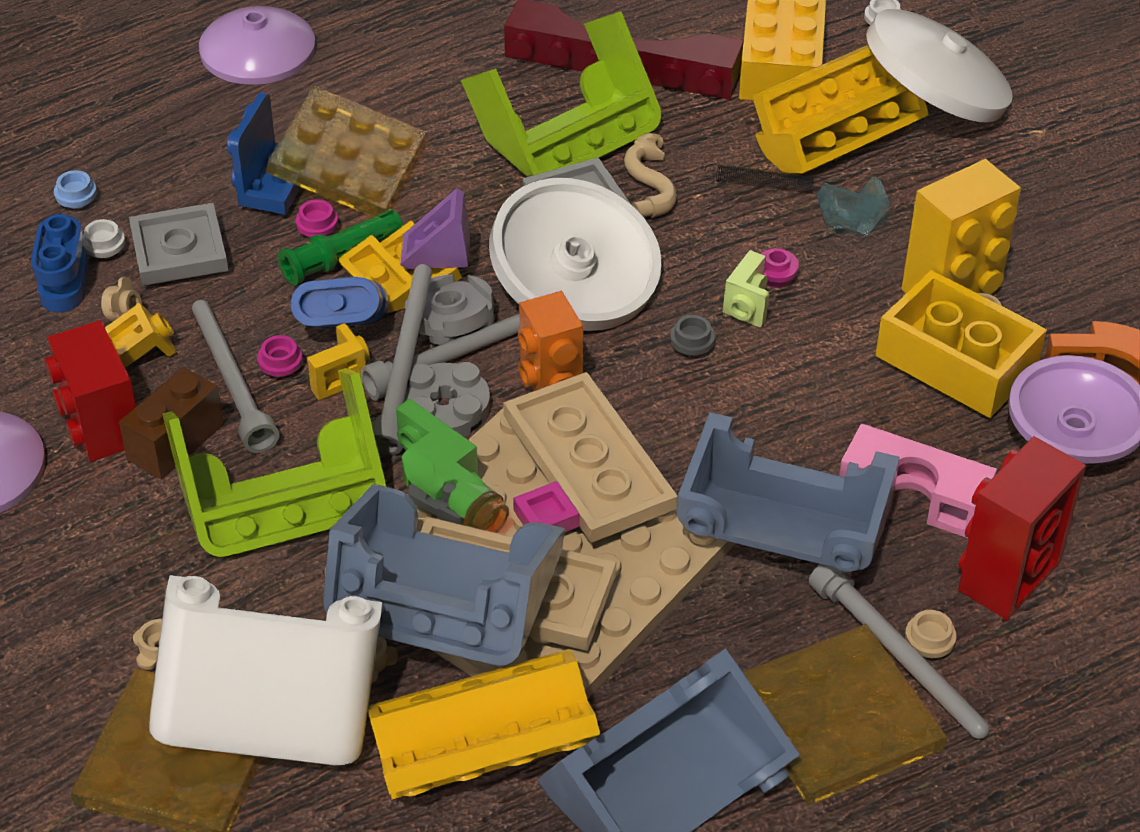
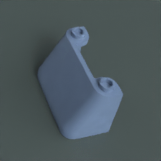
M709 412L677 497L678 519L689 532L695 535L709 536L835 567L846 572L862 570L869 566L892 506L899 456L876 451L871 464L865 468L858 469L859 464L849 462L845 477L753 456L755 439L745 437L743 443L735 437L731 430L732 417Z
M372 484L330 528L323 596L326 613L331 604L350 596L382 602L378 637L492 665L512 663L524 649L562 552L565 528L541 522L524 524L513 535L510 552L508 553L416 531L418 513L414 501L400 490Z
M725 648L702 664L700 668L682 678L665 692L599 737L594 738L562 759L539 777L537 781L548 798L581 832H691L758 785L763 793L783 781L790 775L784 766L800 754Z

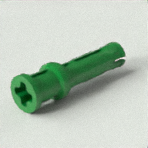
M389 209L376 217L348 227L336 234L312 236L309 239V243L293 250L288 247L279 250L278 264L280 270L289 284L297 286L303 282L304 277L320 270L324 273L333 270L337 265V259L370 235H373L379 242H382L403 226V222L399 214L394 212V209Z

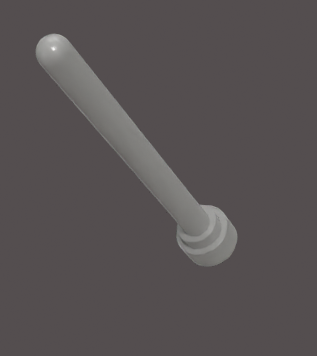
M419 264L414 270L382 414L378 415L376 420L371 422L378 453L383 455H395L403 449L397 437L396 408L404 401L431 280L432 270L426 264Z
M205 300L195 301L192 311L241 416L238 427L241 441L249 452L261 453L274 447L279 440V431L270 415L258 410L208 302Z
M514 315L413 356L411 367L415 364L446 363L517 334L518 329H520V315ZM378 360L361 368V379L365 390L375 401L386 397L393 363L390 361L384 363Z
M819 564L809 577V585L823 599L830 598L833 602L840 601L972 737L977 739L986 737L989 733L988 722L853 587L855 582L851 578L852 571L846 572L835 567Z

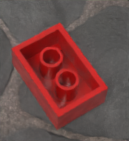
M1035 436L1020 451L1017 449L1011 450L1004 459L1000 471L992 479L984 478L972 496L971 502L976 506L974 515L965 530V536L969 538L967 548L958 563V568L962 570L958 591L1008 621L1061 563L1086 465Z

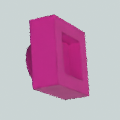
M557 481L513 498V510L523 525L530 522H541L565 528V532L579 527V512Z

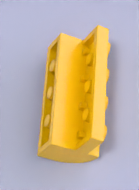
M869 44L752 95L763 130L755 134L757 142L766 158L785 173L803 174L929 115L925 100L895 79L877 60Z
M571 649L368 706L369 717L382 762L384 778L392 799L421 794L431 788L455 781L470 780L486 772L507 766L522 765L535 758L556 752L574 750L583 747L594 738H597V735H600L596 715L587 700L578 662Z

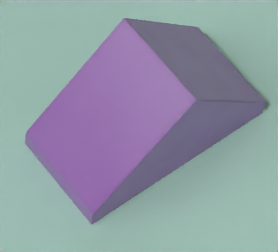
M456 188L403 234L401 266L406 269H415L419 264H426L430 268L468 267L470 229L463 191Z

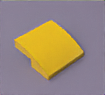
M409 221L382 242H379L373 235H370L337 259L351 277H363L373 280L386 289L389 296L387 313L405 309V299L408 300L415 269H406L400 265L403 234L415 225L412 221ZM457 267L431 268V278L454 274L455 282L462 278Z

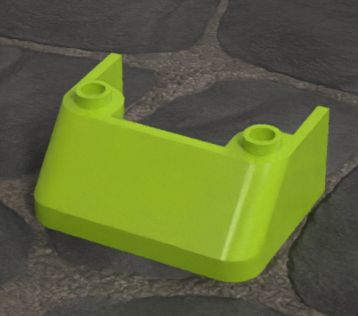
M621 11L584 23L599 60L587 66L580 77V88L586 102L525 131L520 117L513 110L496 68L461 80L487 142L527 177L599 158L636 140L641 135L652 132L659 125L661 108Z
M348 368L338 370L349 416L333 419L321 428L317 438L321 461L233 484L229 482L226 467L216 456L208 453L188 456L179 418L172 411L162 413L179 483L197 539L205 551L214 556L225 557L328 530L372 484L386 487L360 373Z

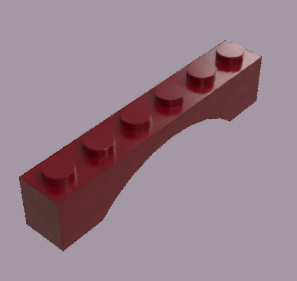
M517 0L504 24L505 57L582 72L587 66L599 61L585 25L567 16L556 5L530 0ZM707 33L672 40L633 39L651 85L730 100L741 74L744 40Z

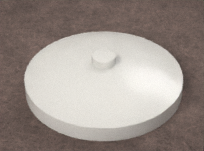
M887 9L879 12L869 26L866 34L867 42L877 60L901 84L930 104L964 119L977 122H993L1001 118L1012 102L1011 87L998 67L975 45L950 28L925 16L900 9Z
M549 178L525 185L515 191L503 203L491 229L489 239L490 259L497 278L509 295L519 304V302L563 291L581 321L583 331L609 329L631 320L649 302L660 278V248L647 221L625 199L591 182L573 178Z

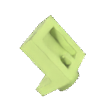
M749 250L726 280L723 313L762 327L766 321L769 292L765 290L768 277L763 275L766 256Z

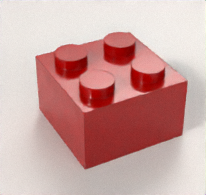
M102 320L47 336L51 356L45 357L44 362L52 384L58 383L59 386L58 389L52 390V396L60 417L69 415L70 419L66 420L65 423L73 446L82 445L89 462L125 451L119 421L131 412L136 405L131 380Z

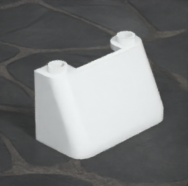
M169 576L150 709L149 731L154 739L171 746L329 765H345L359 758L364 741L382 602L365 600L356 596L346 597L331 604L327 611L326 621L219 608V591L204 578L198 576Z

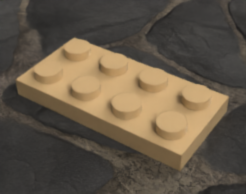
M587 372L503 402L505 418L550 483L557 481L579 512V526L591 543L677 509V494Z
M426 517L420 530L423 533L508 553L510 552V544L513 538ZM562 549L529 637L588 651L616 576V561Z

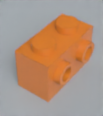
M563 291L519 302L520 329H518V339L520 343V362L518 368L524 386L526 388L532 387L533 391L582 374L583 325Z

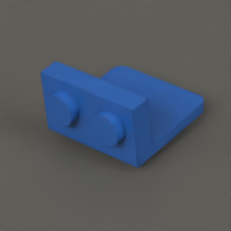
M259 92L253 103L247 105L243 119L237 129L232 130L228 137L227 152L229 155H232L233 162L232 186L236 187L239 206L286 215L315 164L314 150L275 142L270 95Z

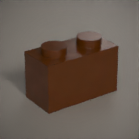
M185 367L178 370L119 421L127 460L160 480L176 468L162 413L172 411L179 418L188 456L224 425L218 386Z

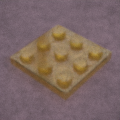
M313 86L270 157L266 173L376 217L389 209L423 144L426 132L332 92Z
M867 624L743 672L800 754L784 767L790 774V779L807 805L816 803L945 748L947 736Z
M135 668L70 793L73 805L177 832H229L262 756L171 746L154 739L149 731V720L155 673Z

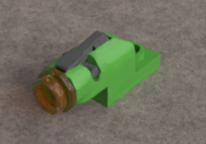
M412 399L406 400L396 408L397 437L400 444L406 450L402 455L403 482L409 488L408 496L414 501L415 505L437 515L440 520L498 533L508 519L509 508L504 504L503 497L488 487L478 476L477 446Z

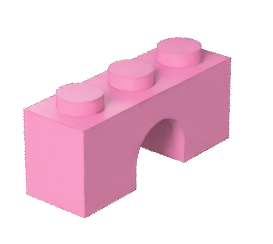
M861 423L841 460L839 476L845 477L849 462L859 464L858 469L870 465L876 451L899 456L894 491L898 489H914L925 494L931 501L926 524L966 537L965 530L974 515L976 506L971 502L972 496L980 482L986 477L992 479L996 475L997 469Z

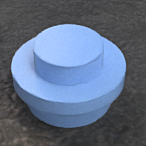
M78 170L68 171L60 175L54 188L56 201L64 207L75 209L86 206L97 195L95 182L90 179L87 173Z

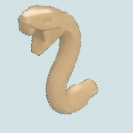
M646 133L638 137L634 145L626 151L624 157L625 168L632 177L660 192L658 195L649 196L645 200L631 204L643 217L649 216L650 218L668 213L674 207L677 200L676 189L672 181L665 175L644 166L641 160H664L665 153L659 149L663 146V139L660 135Z

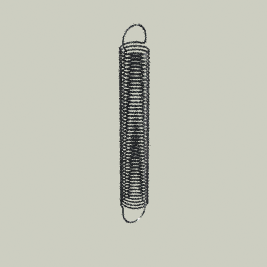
M716 165L719 168L718 180L720 175V181L721 176L722 181L724 176V181L726 177L728 182L730 178V182L732 179V182L736 180V183L737 181L741 183L744 170V175L746 171V176L748 171V177L749 172L750 177L752 172V178L754 173V179L756 174L757 185L759 181V186L762 175V182L764 176V183L766 177L767 187L770 178V185L772 179V186L774 180L775 187L776 180V188L778 181V188L779 182L780 188L782 182V189L783 183L784 189L785 184L787 189L789 179V185L791 180V186L793 181V187L795 181L796 190L799 183V189L801 184L802 190L803 184V191L804 185L805 191L806 186L807 192L808 187L809 192L810 187L811 192L813 191V176L812 178L811 176L797 175L796 177L795 174L794 177V174L790 176V173L789 175L788 173L784 174L773 171L766 173L765 170L763 172L761 169L759 171V169L753 170L737 167L735 171V168L733 169L730 165L729 167L728 165Z

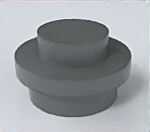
M686 315L681 317L672 328L670 342L673 348L682 354L701 355L713 347L715 333L706 318L699 315Z

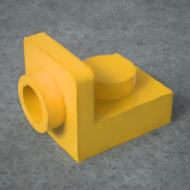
M140 303L105 327L124 368L155 346L168 357L177 352L170 339L174 331L168 321L159 312L152 315Z
M345 323L336 326L337 346L307 357L310 387L318 400L343 391L338 370L348 368L360 373L361 376V368L366 366V361L370 360V353L364 339L360 335L355 336Z

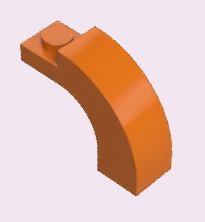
M1092 321L1089 334L1049 335L1044 359L1056 356H1083L1101 360L1121 369L1140 385L1139 329L1117 323Z

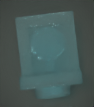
M875 177L870 178L860 193L824 183L816 195L826 223L838 229L846 228L869 235L877 222L885 216L890 205L881 179Z

